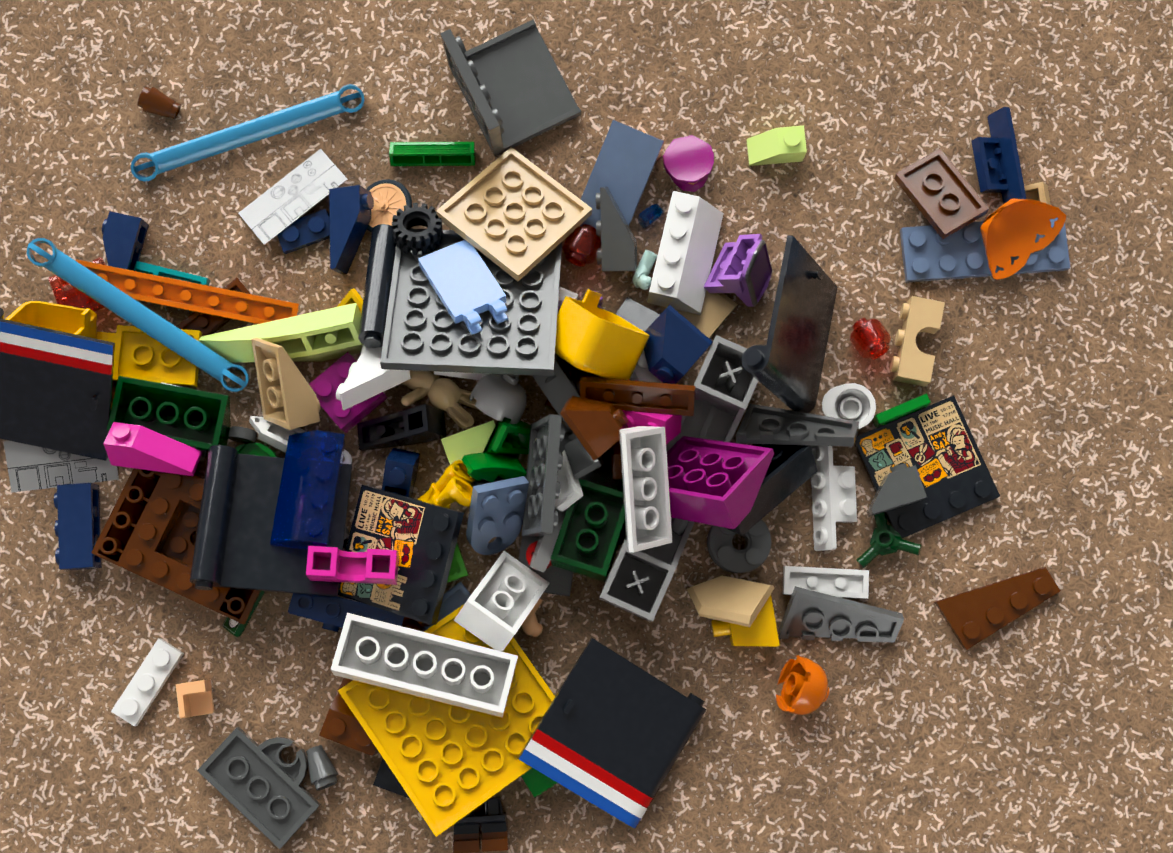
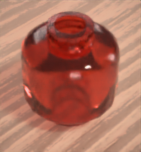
M583 224L582 227L578 226L565 239L562 246L563 253L566 255L565 259L579 267L593 263L597 257V250L601 248V238L596 235L594 227L588 224Z
M862 318L852 326L853 331L849 339L862 358L875 360L883 356L890 349L891 336L878 319L872 318L867 320Z

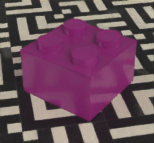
M349 352L344 354L309 384L315 392L320 406L344 433L351 430L387 399V396L382 392L346 410L342 409L341 401L336 399V392L341 383L344 384L348 378L352 363L357 362Z

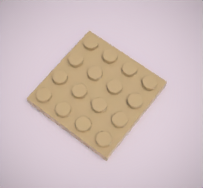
M510 147L436 211V214L444 224L511 277L519 281L592 215V208Z

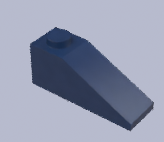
M360 185L329 189L330 269L340 274H348L371 221V209L374 207V200L371 192Z
M109 211L108 218L102 224V238L108 266L136 271L134 267L136 261L140 260L149 226L142 218Z

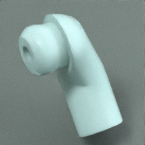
M645 250L632 279L636 288L640 287L642 290H646L651 286L652 279L648 275L658 256L652 251Z

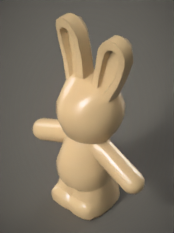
M410 370L411 379L401 383L413 390L402 397L401 402L404 406H410L428 395L431 404L438 409L447 411L459 427L463 429L473 427V417L458 404L461 403L478 409L474 406L477 400L474 398L470 401L469 399L472 392L460 389L450 379L439 378L440 375H435L434 371Z

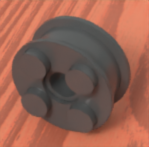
M762 519L742 535L746 541V545L742 550H737L732 545V538L737 533L723 527L711 526L707 536V549L711 559L721 569L731 573L749 572L758 568L767 559L771 549V535Z

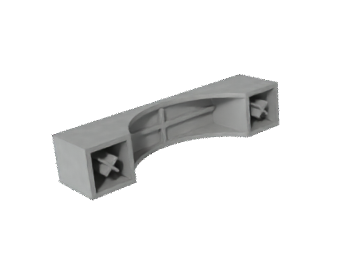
M715 336L693 385L696 386L694 415L682 416L681 433L668 443L666 447L667 452L682 436L724 442L731 441L758 383V380L742 366V356L747 348L720 336ZM688 522L681 536L672 532V543L634 553L629 552L626 537L599 599L652 622L677 568L694 522Z

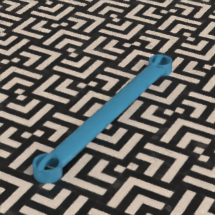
M348 84L337 92L153 153H140L131 162V172L138 180L150 181L157 174L343 112H357L364 104V93L358 86ZM347 89H356L358 91L357 93L340 98L341 94ZM362 98L361 103L355 108L350 109L343 105L347 101ZM140 158H148L152 160L135 166V163ZM152 166L156 168L151 176L146 177L138 173V171Z
M37 238L28 244L27 257L33 264L48 269L220 381L226 390L239 392L248 385L249 374L244 367L233 364L67 256L58 250L56 245L50 240ZM38 243L49 244L52 247L53 255H50L36 245ZM32 250L49 261L45 263L37 262L32 255ZM231 368L240 369L245 375V381L228 370ZM224 375L241 385V387L238 389L229 387L224 380Z

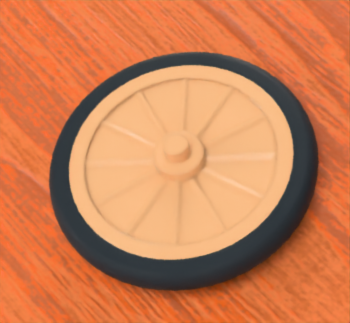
M385 179L377 181L367 188L374 200V207L371 209V221L367 230L372 232V229L380 224L392 226V218L394 215H397L396 211L398 209L404 211V206L407 204L412 208L411 195L404 185L395 180Z

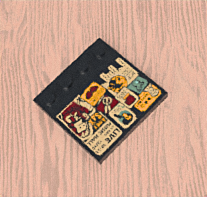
M954 395L856 437L855 448L875 492H877L883 478L891 473V467L906 463L907 467L914 465L917 467L927 498L885 512L890 525L902 538L1001 497Z
M361 485L345 551L367 552V549L397 550L399 555L397 585L339 582L338 595L423 623L437 625L464 512L376 487Z

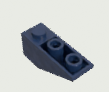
M393 448L386 459L382 489L412 498L420 453Z

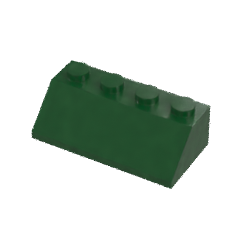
M119 376L107 431L110 430L113 422L141 425L198 450L209 451L210 446L213 445L227 446L229 428H231L230 396Z

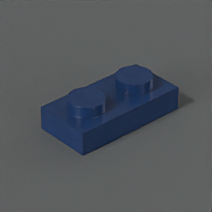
M323 209L301 217L281 231L277 236L283 253L288 254L329 239L330 218L327 210Z

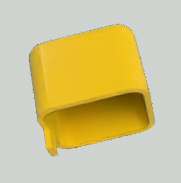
M588 289L582 301L565 296L557 316L555 353L582 371L608 379L629 380L650 335L622 317L597 307L602 295L598 292Z
M30 301L23 303L5 319L95 339L97 335V314L88 308Z

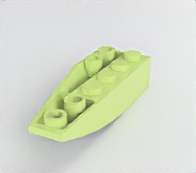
M357 303L201 336L199 338L202 344L231 363L255 362L251 340L253 338H259L283 346L292 361H327L341 358L347 352L351 355L360 354L364 345L358 339L361 312Z

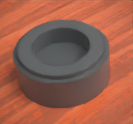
M232 426L229 428L227 438L235 442L249 444L256 442L257 433L252 429Z

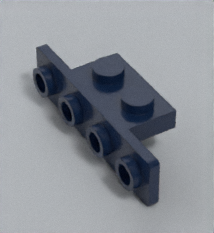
M1003 107L987 117L991 137H977L971 143L980 192L1001 193L1003 204L1013 198H1027L1010 108Z
M293 593L288 608L289 614L323 622V629L338 632L339 627L343 628L347 613L398 626L403 625L405 618L402 615L338 596L329 597Z

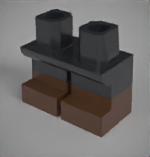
M492 797L485 802V813L474 814V811H472L453 825V853H472L481 850L480 824L482 827V852L505 851L509 849L507 813L503 812L500 797Z

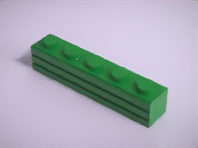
M390 142V166H475V142Z

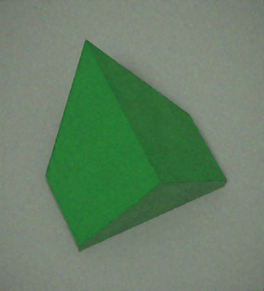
M504 417L502 422L498 420L483 453L502 455L528 454L531 425L521 420L517 424H509L511 419Z

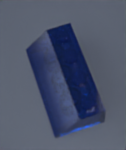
M314 430L289 435L270 545L308 550V546L329 547L345 449V434Z

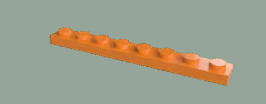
M76 259L78 263L138 301L254 324L298 316L300 304Z

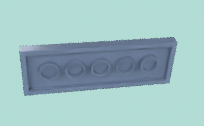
M1058 218L1050 219L1052 228L1054 227V222L1057 221ZM984 221L972 222L945 239H942L931 225L901 228L900 237L905 283L992 276L980 231ZM1065 223L1056 238L1044 249L1030 253L1026 264L1015 274L1065 271L1070 269ZM1037 234L1035 242H1038L1045 235ZM1019 256L1011 257L1012 265L1014 264V260H1017ZM997 266L995 272L997 273L999 270L1003 271L1004 269Z

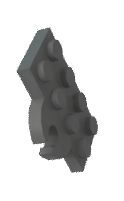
M236 727L197 771L272 843L281 849L321 805L301 786L308 769L306 752L303 748L296 752L294 762L286 763L281 757L282 750L292 746L295 740L276 737L258 745L240 727Z

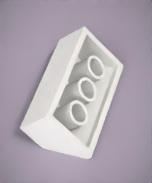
M673 191L647 303L663 307L671 305L676 310L701 315L706 293L704 285L710 275L724 214L701 197Z
M637 426L620 429L628 550L634 553L672 543L665 427Z

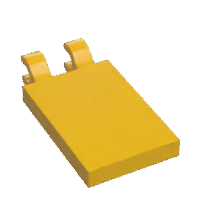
M117 325L116 333L97 332L96 339L115 343L113 381H118V377L123 376L156 383L163 382L172 385L197 387L199 368L137 327ZM181 329L197 341L202 336V332L199 330Z

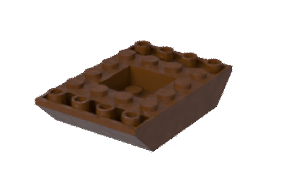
M133 468L91 553L245 625L261 591L213 587L212 590H199L195 588L194 583L190 582L195 548L192 538L198 528L205 479L197 475L188 476Z

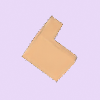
M211 679L176 684L180 719L214 713Z

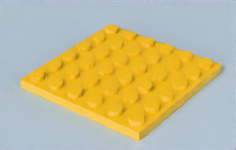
M464 604L437 622V625H433L424 631L493 649L454 621ZM514 637L502 651L518 656L503 718L355 680L338 690L436 837L532 769L531 766L519 760L518 757L555 698V695Z

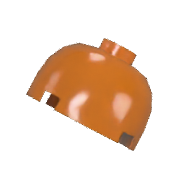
M798 655L796 660L790 658L782 668L778 684L784 682L781 696L776 694V701L782 711L804 715L813 713L827 700L829 687L826 673L822 667L816 662Z

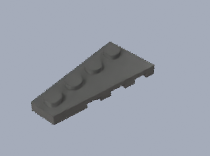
M749 403L736 435V443L853 447L859 430V422Z
M795 586L778 630V638L788 639L789 636L802 637V640H814L815 637L831 638V641L857 638L859 642L895 643L904 617L899 612Z

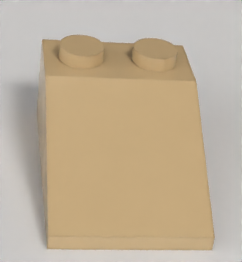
M259 338L251 339L264 419L288 430L320 422V402L283 346Z

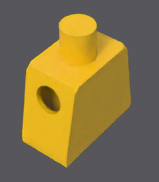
M771 595L750 627L711 620L713 637L730 635L731 646H780Z

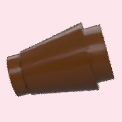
M145 86L137 103L139 107L143 108V112L173 119L177 118L181 109V104L176 103V101L155 87L149 88Z

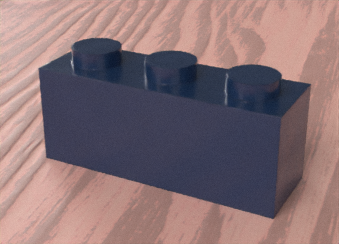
M94 483L57 485V492L54 494V505L58 509V520L55 521L54 529L59 541V548L55 552V559L59 569L69 571L102 568L101 557L91 553L101 534L99 485Z

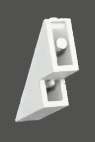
M363 345L361 356L357 362L352 363L349 369L348 378L344 384L341 383L339 385L336 399L341 401L342 409L346 410L411 379L410 370L381 369L382 347L368 348Z

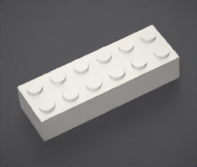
M347 613L331 671L335 676L503 718L518 656Z

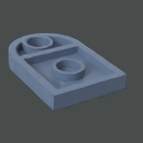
M524 476L473 486L466 537L477 553L482 555L496 554L509 547L518 537L522 527L529 482ZM496 537L493 542L488 543L492 538Z

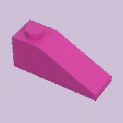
M113 422L103 443L109 461L113 466L193 476L202 456L200 450L141 425Z

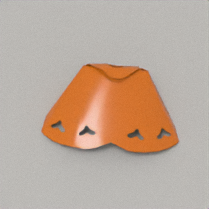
M1014 198L989 215L981 225L980 231L993 278L996 280L1004 279L1018 272L1026 264L1030 253L1044 249L1056 238L1064 226L1067 215L1058 207L1040 201ZM1058 218V220L1054 222V227L1052 228L1050 219ZM1037 234L1045 235L1038 242H1035ZM1019 256L1017 260H1014V264L1012 265L1011 257ZM997 266L1004 269L1003 271L999 270L997 273L995 272Z

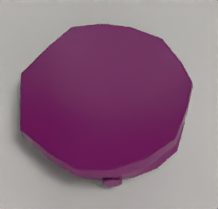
M694 135L673 139L666 149L662 160L666 173L670 175L676 186L683 191L695 192L704 186L708 175L712 172L714 153L710 144Z

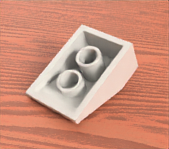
M503 551L466 601L454 621L494 650L502 652L550 583Z

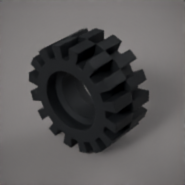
M413 203L412 208L407 204L404 206V211L401 209L396 211L397 215H394L392 218L394 242L397 243V247L400 250L403 248L404 253L407 254L412 250L413 255H418V251H422V255L427 254L428 248L432 252L435 250V245L439 247L441 239L443 240L442 220L438 218L434 207L431 206L428 209L425 203H422L421 207H418V203ZM420 225L427 227V229L422 232L415 233L408 231V229L413 226Z

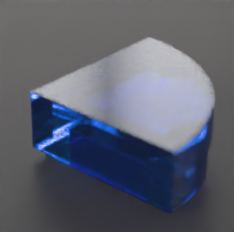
M657 203L651 205L638 214L639 224L643 228H647L664 214V210Z

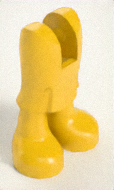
M461 460L454 461L447 467L439 480L433 482L429 490L419 497L418 500L450 508L453 502L469 507L473 489L470 484L475 479L467 473L468 470Z

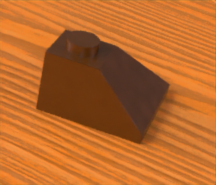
M572 396L567 400L560 412L593 460L599 458L620 439V429L628 428L626 415L621 409L616 410L612 403Z

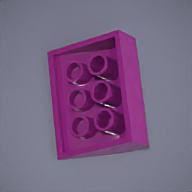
M682 436L667 452L671 517L735 529L753 507L774 455L773 449Z

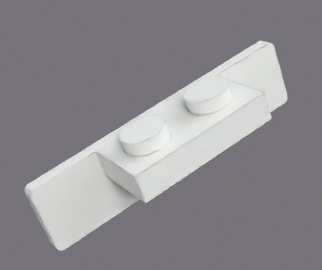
M811 445L818 471L811 477L814 550H835L837 548L836 522H857L855 467L833 465L832 446Z

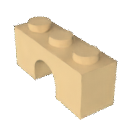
M912 296L907 303L902 304L899 318L903 320L902 330L898 329L895 337V345L899 346L897 356L892 357L890 372L894 373L893 381L923 387L931 383L935 356L925 354L918 349L916 336L921 332L935 334L940 330L945 302Z

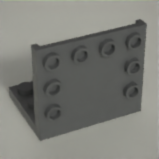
M534 19L466 51L460 36L454 37L451 29L440 33L448 66L494 156L581 115V110L577 106L540 35Z
M550 414L532 423L530 427L526 477L529 486L523 514L522 536L539 538L541 535L553 533V528H556L558 524V511H554L555 499L559 498L561 489L560 482L557 481V471L561 470L564 445L570 442L568 436L573 434V431H569L565 424L561 423V415ZM609 458L602 466L580 478L617 490L621 479H613ZM620 538L618 545H622L623 539Z

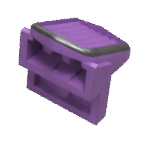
M761 234L739 235L736 242L725 243L704 288L709 293H735L746 306H756L767 289L772 275V266L766 242L762 240L763 236Z

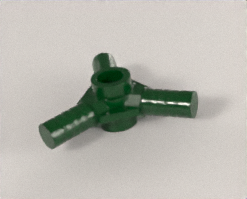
M885 512L874 515L877 528L874 529L872 534L871 547L856 561L865 568L879 554L883 556L902 550L919 556L922 545L901 539L902 536L891 525L887 524Z

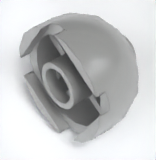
M512 374L485 375L475 385L469 397L470 401L474 398L477 400L474 406L480 411L501 422L504 417L511 419L509 424H517L520 421L527 404L526 392L522 385L518 383L519 378Z

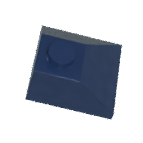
M669 305L644 331L650 335L643 349L648 370L662 383L676 384L713 341Z

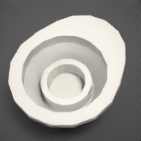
M856 383L843 384L830 389L824 395L822 411L828 417L858 421L859 429H861L874 418L876 403L872 393L866 387Z

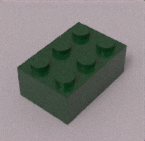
M579 478L583 497L567 508L550 558L551 564L555 567L606 582L626 523L624 492Z

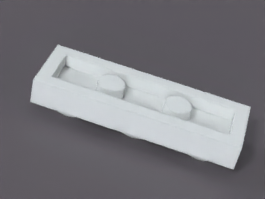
M783 566L782 594L792 595L796 586L841 598L868 599L869 570Z
M158 638L111 712L134 727L138 726L184 653L163 639Z

